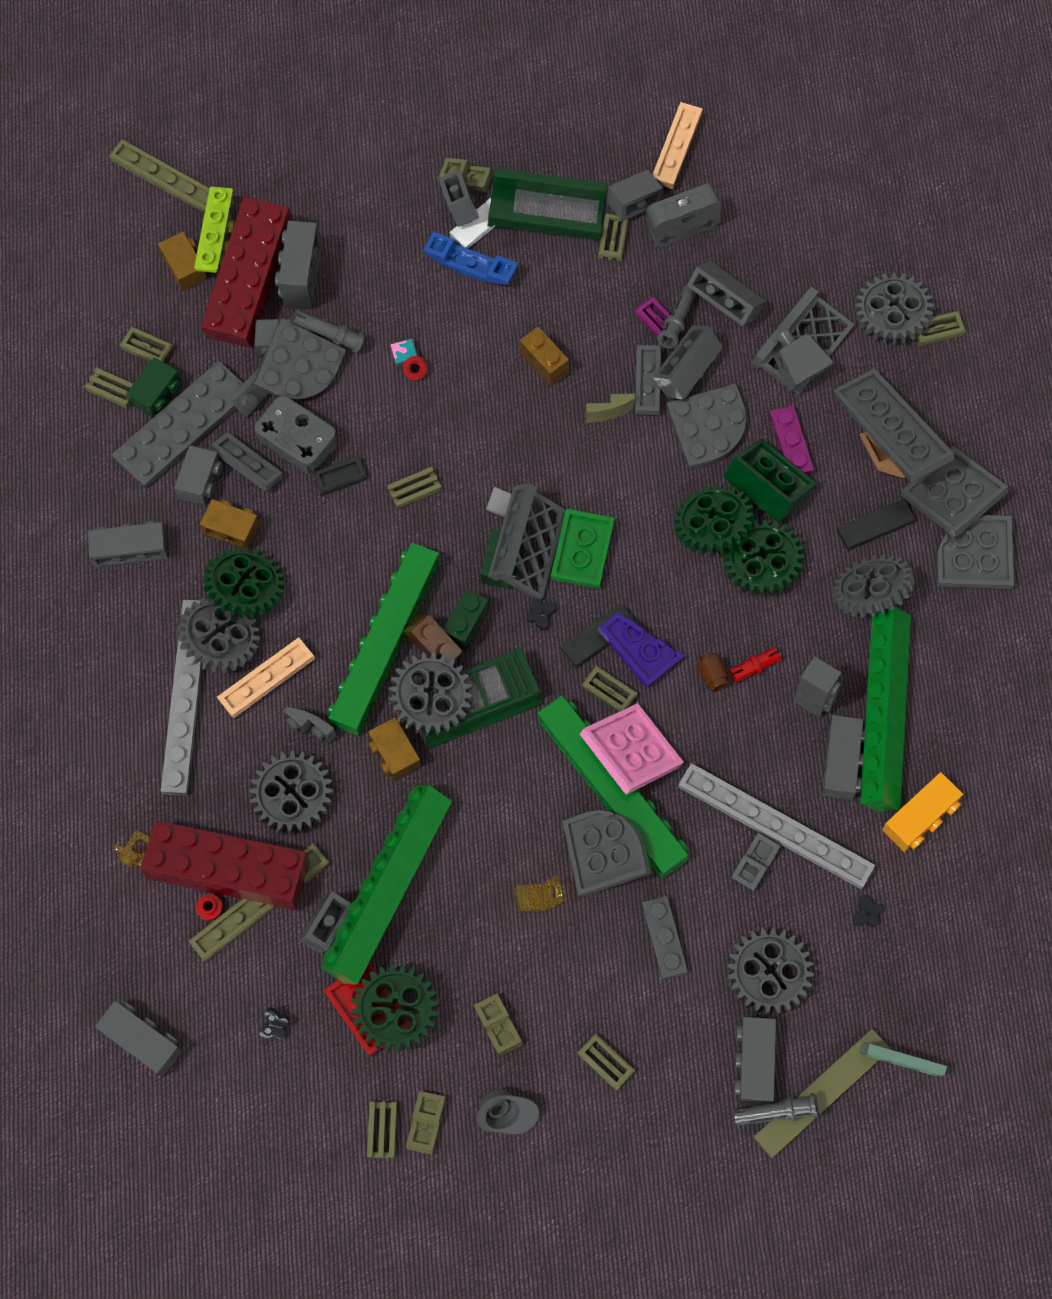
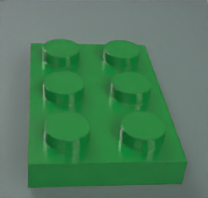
M566 509L551 572V580L600 589L615 518Z

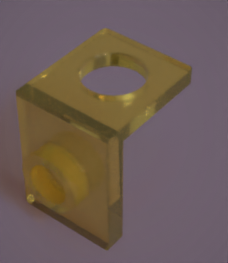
M135 830L125 848L117 844L114 846L113 849L119 855L118 860L129 867H132L134 864L140 868L145 852L142 854L135 853L133 845L138 840H144L148 845L150 837Z
M554 876L543 884L517 885L514 887L518 912L547 911L564 901L559 876ZM552 886H554L556 890L555 899H553L551 895Z

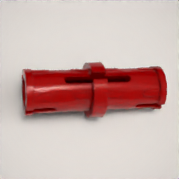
M773 646L757 656H749L747 661L730 668L729 673L731 677H735L733 681L738 683L754 673L758 675L762 673V669L780 662V654L775 653L777 649Z

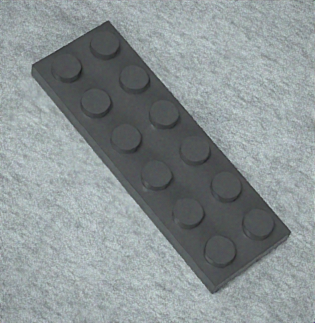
M217 361L112 453L113 459L139 484L147 489L187 453L189 445L195 446L237 409L229 398L243 382L220 361Z
M875 368L833 390L834 398L911 483L954 460V453Z

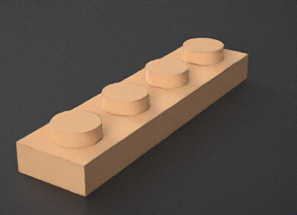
M680 102L653 172L654 178L661 186L670 189L674 188L701 118L703 108Z
M298 637L217 696V698L234 719L315 659L314 655Z

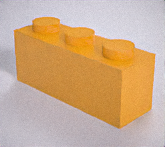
M940 772L885 823L882 831L904 853L910 847L914 850L925 840L923 835L928 830L933 833L943 823L941 818L946 813L951 816L962 805L959 801L963 793Z

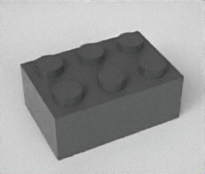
M288 221L287 230L282 232L284 249L279 252V265H281L280 272H276L275 285L279 286L278 296L282 298L284 307L312 309L322 250L317 223Z

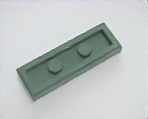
M873 1044L861 1045L860 1053L863 1056L933 1076H943L946 1073L947 1066Z

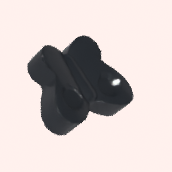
M537 600L533 601L532 611L527 614V621L536 623L540 630L546 631L549 627L547 617L555 612V604L553 602L541 604Z
M862 895L858 900L860 911L854 915L852 923L856 926L868 924L870 927H876L879 922L877 916L882 912L883 908L880 904H873L868 896Z
M269 1007L265 1012L267 1023L261 1027L259 1035L262 1038L275 1036L278 1039H283L286 1034L285 1027L289 1024L290 1018L287 1015H280L275 1008Z

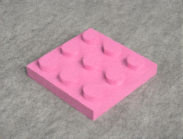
M638 703L584 728L580 733L581 737L626 795L680 768L684 763Z

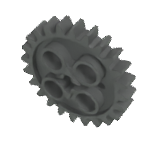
M895 272L892 273L891 278H888L883 273L882 280L875 276L873 284L867 281L865 289L860 288L855 304L856 321H860V328L866 327V335L874 333V340L881 336L883 337V343H886L888 338L892 339L893 344L896 343L898 338L905 343L907 336L914 340L915 332L922 335L923 328L929 327V321L932 320L933 297L928 295V288L922 289V281L914 283V276L906 280L905 273L900 278L896 277Z
M883 554L880 559H876V556L873 555L869 561L866 558H862V563L860 564L853 562V568L845 567L846 574L839 573V580H834L835 586L832 587L833 597L839 610L843 609L845 614L851 612L852 617L860 613L861 617L864 618L867 613L874 617L878 611L881 614H885V609L887 608L895 610L894 604L902 605V598H909L908 592L914 591L913 585L915 580L912 568L909 567L908 562H903L902 558L896 560L894 555L886 559L885 554Z
M203 597L200 604L194 601L191 608L187 607L184 615H181L177 628L179 632L177 640L182 641L180 649H188L186 658L194 656V665L201 661L203 662L202 669H206L210 665L212 666V672H215L217 667H221L223 673L226 672L228 666L233 671L236 670L238 665L244 667L246 660L251 661L253 654H255L258 648L257 645L260 637L257 636L259 628L254 627L256 619L249 620L248 613H245L244 618L241 619L240 614L237 612L231 617V610L228 609L222 613V605L213 606L214 599H210V602H207ZM197 629L203 630L205 633H201Z
M422 652L421 660H418L413 655L411 657L412 664L404 660L402 663L404 670L396 668L395 673L399 678H391V683L395 686L389 687L388 693L395 696L389 698V703L397 704L393 707L392 712L401 713L398 721L406 719L407 729L415 725V733H418L421 728H425L426 736L429 735L430 729H434L436 735H439L441 727L446 732H449V723L457 727L459 724L457 717L464 719L466 714L463 710L470 709L471 705L466 701L472 700L473 695L467 693V691L471 690L472 684H464L468 680L469 675H460L463 666L454 668L455 659L450 660L448 663L445 662V654L441 656L440 660L436 659L435 652L428 659L426 654ZM433 672L434 696L432 699V713L427 715L429 674ZM416 675L422 676L425 679V683L417 685L412 681V678ZM447 678L450 680L451 685L442 687L438 684V679ZM418 700L422 702L424 707L420 710H415L410 706V702ZM440 702L446 703L449 710L440 712L435 705Z
M291 751L288 758L281 752L280 760L271 756L272 764L269 765L263 762L262 765L265 770L255 771L259 779H251L252 785L256 787L249 790L250 795L255 797L250 800L252 806H257L253 810L256 815L262 814L259 818L261 823L269 820V829L277 825L279 833H282L285 827L290 835H292L296 827L300 833H303L304 825L313 829L311 821L315 820L321 823L319 814L328 815V811L324 806L333 804L331 799L327 798L334 795L333 789L328 788L333 785L332 779H326L330 775L328 770L321 771L324 766L322 762L315 764L313 755L306 760L304 752L300 754L299 758L296 757L294 751ZM290 771L299 772L298 776L294 779L286 778ZM276 777H280L291 791H296L299 799L306 803L308 807L303 808L292 794H288L285 787L276 780ZM272 788L280 789L275 797L267 796ZM315 788L316 793L313 796H304L305 790ZM292 805L297 807L295 813L291 815L285 814L287 807Z
M761 928L760 936L751 931V940L749 941L747 938L742 937L741 943L743 947L735 944L733 949L737 954L729 955L728 959L734 962V964H728L726 969L734 973L727 976V981H735L730 990H739L736 999L738 1001L745 998V1008L754 1004V1013H757L760 1007L764 1008L766 1016H768L770 1009L773 1008L776 1015L780 1014L781 1007L790 1012V1003L797 1007L800 1004L797 996L806 998L807 993L803 988L811 989L812 984L806 980L814 977V973L807 971V969L813 967V962H805L810 952L801 953L804 943L795 945V935L786 939L785 930L781 932L780 936L776 935L775 928H772L770 935L766 934L764 928ZM769 947L775 948L779 956L769 958L764 950ZM754 953L760 956L762 962L754 957ZM753 964L758 968V973L749 975L745 972L744 966ZM766 967L768 969H775L774 976L772 974H765ZM784 968H792L796 973V977L787 979L783 976L782 970ZM777 980L785 985L787 989L783 990ZM766 984L772 985L776 990V994L773 996L765 995L762 991V986Z

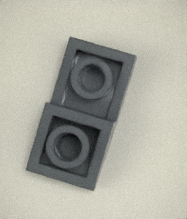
M286 707L283 710L287 718L285 722L292 730L297 731L299 729L305 734L310 729L319 740L324 738L329 743L337 737L334 728L319 717L291 707Z

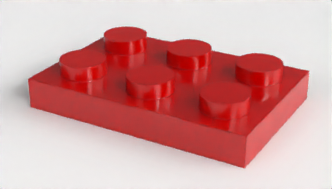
M368 963L357 985L344 984L337 980L323 990L369 1057L383 1048L385 1044H382L377 1050L375 1048L376 1040L369 1044L366 1043L365 1040L368 1033L359 1035L358 1031L363 1025H354L353 1021L359 1018V1016L352 1015L351 1010L358 1008V1006L352 1003V999L360 998L355 989L365 988L361 980L365 979L370 982L372 980L370 976L371 971L378 976L370 963ZM387 987L381 988L378 992V997L386 999L391 995ZM379 1003L372 1004V1007H387ZM395 1003L394 1007H388L391 1009L392 1014H396L398 1009L403 1010L398 1003ZM385 1014L375 1015L373 1024H384L387 1016ZM404 1018L399 1023V1027L403 1030H407L413 1025L409 1018Z

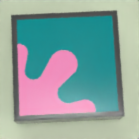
M413 338L389 344L396 368L403 367L404 362L409 357L418 356Z

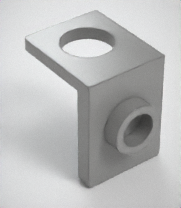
M494 487L486 510L505 517L511 494Z

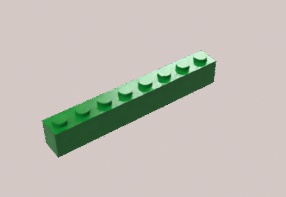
M412 542L409 549H405L401 555L399 570H395L391 576V587L388 593L384 592L379 604L381 608L378 614H374L369 624L371 629L368 635H364L359 644L360 652L358 657H354L349 665L348 671L350 674L347 680L343 679L339 686L338 694L340 695L336 703L332 702L328 709L327 716H329L331 726L358 737L404 642L406 635L402 631L414 620L440 564L438 552Z
M894 606L895 610L885 609V614H881L880 611L876 612L875 616L872 617L861 805L878 813L900 810L911 615Z
M560 696L537 713L538 722L609 812L626 818L637 828L643 838L649 864L663 880L687 862V852L689 851L687 846L681 839L676 840L671 834L673 830L664 818L662 820L659 819L655 814L657 810L648 798L644 800L640 795V788L627 795L623 792L580 735L584 728L590 726L589 722L586 719L583 721L577 715L578 709L571 700L566 701L563 696Z
M418 785L408 794V801L404 809L397 815L396 824L392 832L386 836L384 840L385 845L381 853L374 859L372 863L373 868L369 876L362 882L359 895L349 906L348 916L337 929L336 938L332 946L324 954V961L320 968L344 984L357 985L452 803L450 799L432 786Z

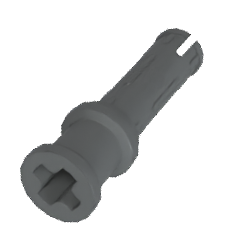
M688 286L682 288L671 316L665 319L663 323L664 329L657 336L658 343L664 348H675L679 342V334L685 329L684 320L696 296V292Z
M298 308L293 313L295 318L291 319V323L332 339L334 344L349 347L354 353H357L363 344L364 333L362 332L356 333L351 331L343 324L336 326Z
M811 1093L809 1097L793 1099L792 1097H787L784 1102L734 1109L737 1127L779 1119H788V1121L794 1122L797 1118L813 1116L814 1118H819V1108L815 1093Z

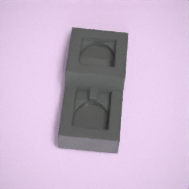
M757 833L731 878L754 891L781 846Z

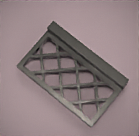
M812 286L769 337L750 363L756 369L760 367L784 386L786 384L779 369L776 370L768 364L774 359L780 348H783L777 338L781 332L789 329L793 334L795 331L794 337L797 340L804 336L800 335L798 326L800 324H810V336L817 344V339L829 338L830 348L823 351L830 356L855 325L817 296L818 291ZM815 305L824 310L825 317H813L812 309ZM839 321L846 328L843 332L833 333L831 322ZM826 322L828 333L816 334L815 323ZM809 381L792 390V392L799 395Z
M527 483L513 487L488 577L495 581L503 580L532 598L542 600L566 510L537 493V487ZM533 499L537 502L540 510L537 513H534L531 507ZM552 510L557 513L554 524L551 523L547 511ZM539 515L542 516L545 528L541 530L535 518ZM528 520L533 530V534L529 536L525 530ZM546 531L550 538L548 546H545L541 535ZM533 537L536 538L539 550L533 552L529 541ZM521 543H523L527 556L521 558L519 553ZM541 553L544 564L539 569L535 556ZM529 559L533 572L527 575L523 562ZM516 565L521 576L518 580L512 577L514 566ZM535 576L538 584L536 590L532 589L529 578Z

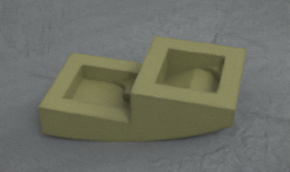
M445 159L439 178L461 170L470 190L487 192L493 176L491 168L470 166L468 161L463 159Z
M610 394V403H586V423L614 419L632 411L635 406V394Z
M498 994L473 1005L499 1058L523 1046Z
M419 1091L406 1149L433 1155L445 1096Z

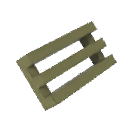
M605 213L598 258L608 257V260L617 258V261H622L629 218L622 221L618 252H615L618 224L621 220L617 215ZM614 220L609 251L605 250L609 221Z
M959 311L932 317V320L929 321V326L956 320V322L925 329L922 335L915 332L918 345L923 346L964 336L966 330Z
M132 326L120 344L122 350L149 362L153 357L164 362L165 359L169 358V353L174 350L173 344ZM134 335L136 337H139L154 345L164 348V350L161 351L157 348H154L145 342H141L139 340L132 338V336Z
M96 367L94 370L95 374L89 378L90 382L84 386L86 391L128 409L130 406L128 398L124 400L95 387V384L127 397L126 393L128 391L100 378L127 390L132 387L133 383Z
M432 467L387 485L397 509L442 491V486L438 482ZM431 483L434 484V485L431 486V487H428V488H426V489H424V490H421V491H419V492H417V493H414V494H412V495H410V496H407V497H405V498H402V499L398 500V497H401V496H403V495H405V494H408V493H410V492H411V493H412V492H415V491L419 490L420 488H422V487H424V486H427V485H429V484H431Z
M597 665L581 685V688L617 712L629 708L632 701L638 696L637 692ZM596 674L604 680H606L607 682H609L610 684H612L613 686H615L616 688H618L619 690H621L622 692H624L625 694H627L629 697L626 699L625 697L614 691L612 688L599 681L597 678H595ZM590 682L599 687L600 689H602L603 691H605L606 693H608L609 695H611L612 697H614L623 705H620L619 703H617L616 701H614L613 699H611L610 697H608L607 695H605L604 693L590 685Z
M596 1033L577 1052V1055L616 1092L635 1072ZM595 1042L626 1070L624 1075L592 1046ZM589 1050L619 1080L616 1082L585 1052Z
M369 1102L367 1158L395 1159L397 1102ZM376 1109H380L378 1152H374ZM386 1109H391L389 1152H384Z

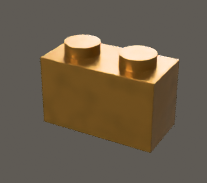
M181 232L158 243L161 255L182 292L207 280L205 272L195 270V252L197 247L192 238L187 239L184 232Z
M539 327L520 339V354L550 387L569 374V359Z
M213 499L199 524L204 535L243 549L247 547L248 550L260 527L258 517L252 510L247 508L241 510L225 500H220L219 502Z
M396 717L368 731L371 740L367 743L374 755L379 753L382 762L379 764L386 777L391 775L395 782L421 768L420 759Z

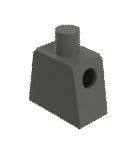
M786 329L777 336L783 348L776 353L774 359L789 392L825 372L833 364V361L810 335L805 334L796 340L791 331Z

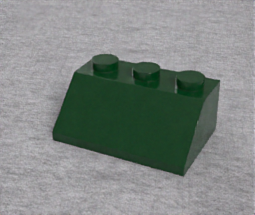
M762 438L737 454L723 476L732 486L741 492L743 491L745 496L778 523L791 515L817 485L815 481Z

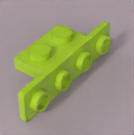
M210 187L194 266L196 271L213 273L219 271V266L222 264L235 224L230 214L233 198L232 188Z

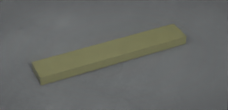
M123 139L109 155L112 162L205 214L209 187ZM233 201L231 203L230 213L236 207L235 202Z
M314 843L304 850L310 860L304 885L330 865L329 861ZM241 899L188 942L206 963L276 908V906Z
M871 1029L797 1098L809 1097L811 1093H815L820 1115L879 1061L861 1055L862 1044H873L890 1050L891 1048ZM813 1116L797 1118L794 1122L788 1121V1119L770 1121L753 1139L772 1159L816 1118Z

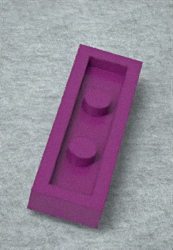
M794 405L771 410L769 415L781 454L806 475L813 474L814 468Z

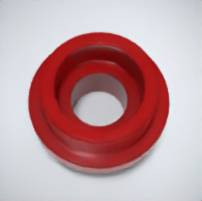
M412 356L404 362L403 372L411 380H420L427 372V364L421 357ZM418 364L420 367L419 372L413 373L410 369L411 365Z
M203 895L196 903V912L204 920H214L222 912V902L216 895ZM207 903H213L211 910H204V906Z

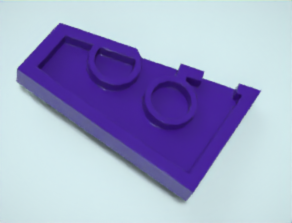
M619 612L597 629L645 688L685 656L681 652L674 651L665 645L666 643L661 639H656L646 633L642 627Z

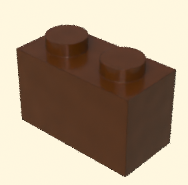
M419 614L402 631L421 652L426 654L427 659L431 658L432 653L435 652L436 659L439 660L445 654V662L448 663L462 652L429 614Z

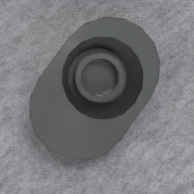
M496 1089L478 1099L480 1107L477 1113V1122L484 1131L521 1134L534 1127L538 1121V1107L528 1098L513 1096L506 1090Z

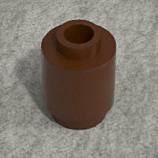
M710 652L699 658L700 662L697 663L698 670L706 687L710 688L711 692L722 690L730 684L728 681L729 674L720 655H714L713 652Z

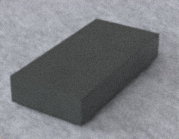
M359 456L313 472L321 496L368 480Z

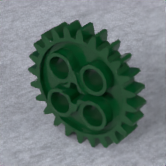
M714 484L713 489L709 490L708 486L705 485L703 492L695 489L696 495L694 497L687 494L688 502L680 501L681 508L675 510L677 516L673 518L674 528L679 541H683L685 548L691 546L693 553L700 549L701 555H704L708 550L711 556H714L716 550H719L723 555L727 547L734 551L733 544L743 545L741 538L748 539V531H753L752 523L755 522L753 506L750 503V499L745 498L743 491L737 493L736 487L728 491L727 484L722 489H718L717 484Z
M764 519L762 525H759L755 520L753 531H748L749 538H741L743 545L733 544L734 551H731L728 547L725 548L726 553L723 554V560L726 561L724 562V570H728L727 577L728 579L733 578L734 586L741 583V592L750 588L751 596L755 594L756 590L760 591L761 597L764 596L765 591H769L770 595L774 596V589H778L783 593L784 584L791 588V579H799L797 572H803V565L801 563L805 562L804 555H802L804 547L799 546V537L794 538V530L786 533V524L778 528L776 520L771 526L768 525L767 519ZM771 542L778 543L775 547L768 546ZM747 547L754 548V550L751 552L744 551V549ZM776 564L784 565L781 569H776L773 566ZM752 569H757L760 571L757 574L749 573V571Z
M234 547L233 553L225 549L224 556L216 553V558L210 559L209 566L205 567L203 583H205L203 590L208 592L207 599H214V607L222 605V613L227 609L231 610V617L237 612L240 614L241 619L244 618L245 613H248L250 618L254 619L255 612L261 617L264 615L265 610L272 612L273 606H278L279 600L282 599L285 582H283L284 574L280 573L281 567L273 566L274 558L266 560L267 553L259 556L257 555V549L249 553L247 547L244 548L243 552Z
M391 964L389 972H385L381 966L380 975L376 976L371 971L370 976L372 980L370 982L365 979L361 980L365 988L355 989L360 998L352 999V1003L358 1006V1008L351 1010L352 1015L359 1016V1018L355 1019L353 1023L355 1026L363 1025L358 1031L359 1035L368 1033L365 1040L366 1043L369 1044L376 1040L375 1048L377 1050L382 1044H385L387 1053H389L392 1046H395L397 1052L400 1053L401 1045H405L410 1051L411 1042L414 1041L420 1046L421 1041L419 1037L421 1035L426 1038L430 1037L426 1030L427 1027L433 1029L436 1027L431 1019L439 1018L437 1012L432 1011V1009L439 1007V1002L431 1000L437 996L436 991L428 992L432 987L431 981L423 984L425 975L422 973L415 977V968L406 973L403 964L399 971H395L394 965ZM384 987L392 990L391 995L386 999L378 997L379 990ZM408 992H416L418 994V999L415 1002L407 1003L404 1001V997ZM379 1003L387 1007H372V1004ZM395 1003H398L401 1009L419 1010V1013L412 1014L411 1012L398 1009L396 1014H392L391 1009L388 1007H394ZM385 1014L387 1016L386 1022L382 1025L373 1024L374 1016ZM404 1018H410L413 1020V1025L410 1029L403 1030L399 1027L400 1021Z

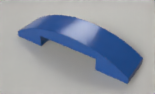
M434 231L423 249V253L442 265L466 276L489 283L509 285L519 266L517 262L497 255L494 259L456 245L453 238Z

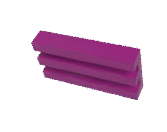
M653 296L635 309V315L657 337L661 330L656 324L663 330L664 322L649 306L652 305L664 319L671 315ZM643 311H645L652 318V320Z

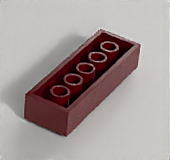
M243 197L201 324L206 337L252 348L255 339L256 320H261L279 265V252L284 249L282 232L287 230L288 221H293L289 207Z
M155 820L140 869L146 879L239 899H247L248 901H256L296 911L310 860L305 851Z

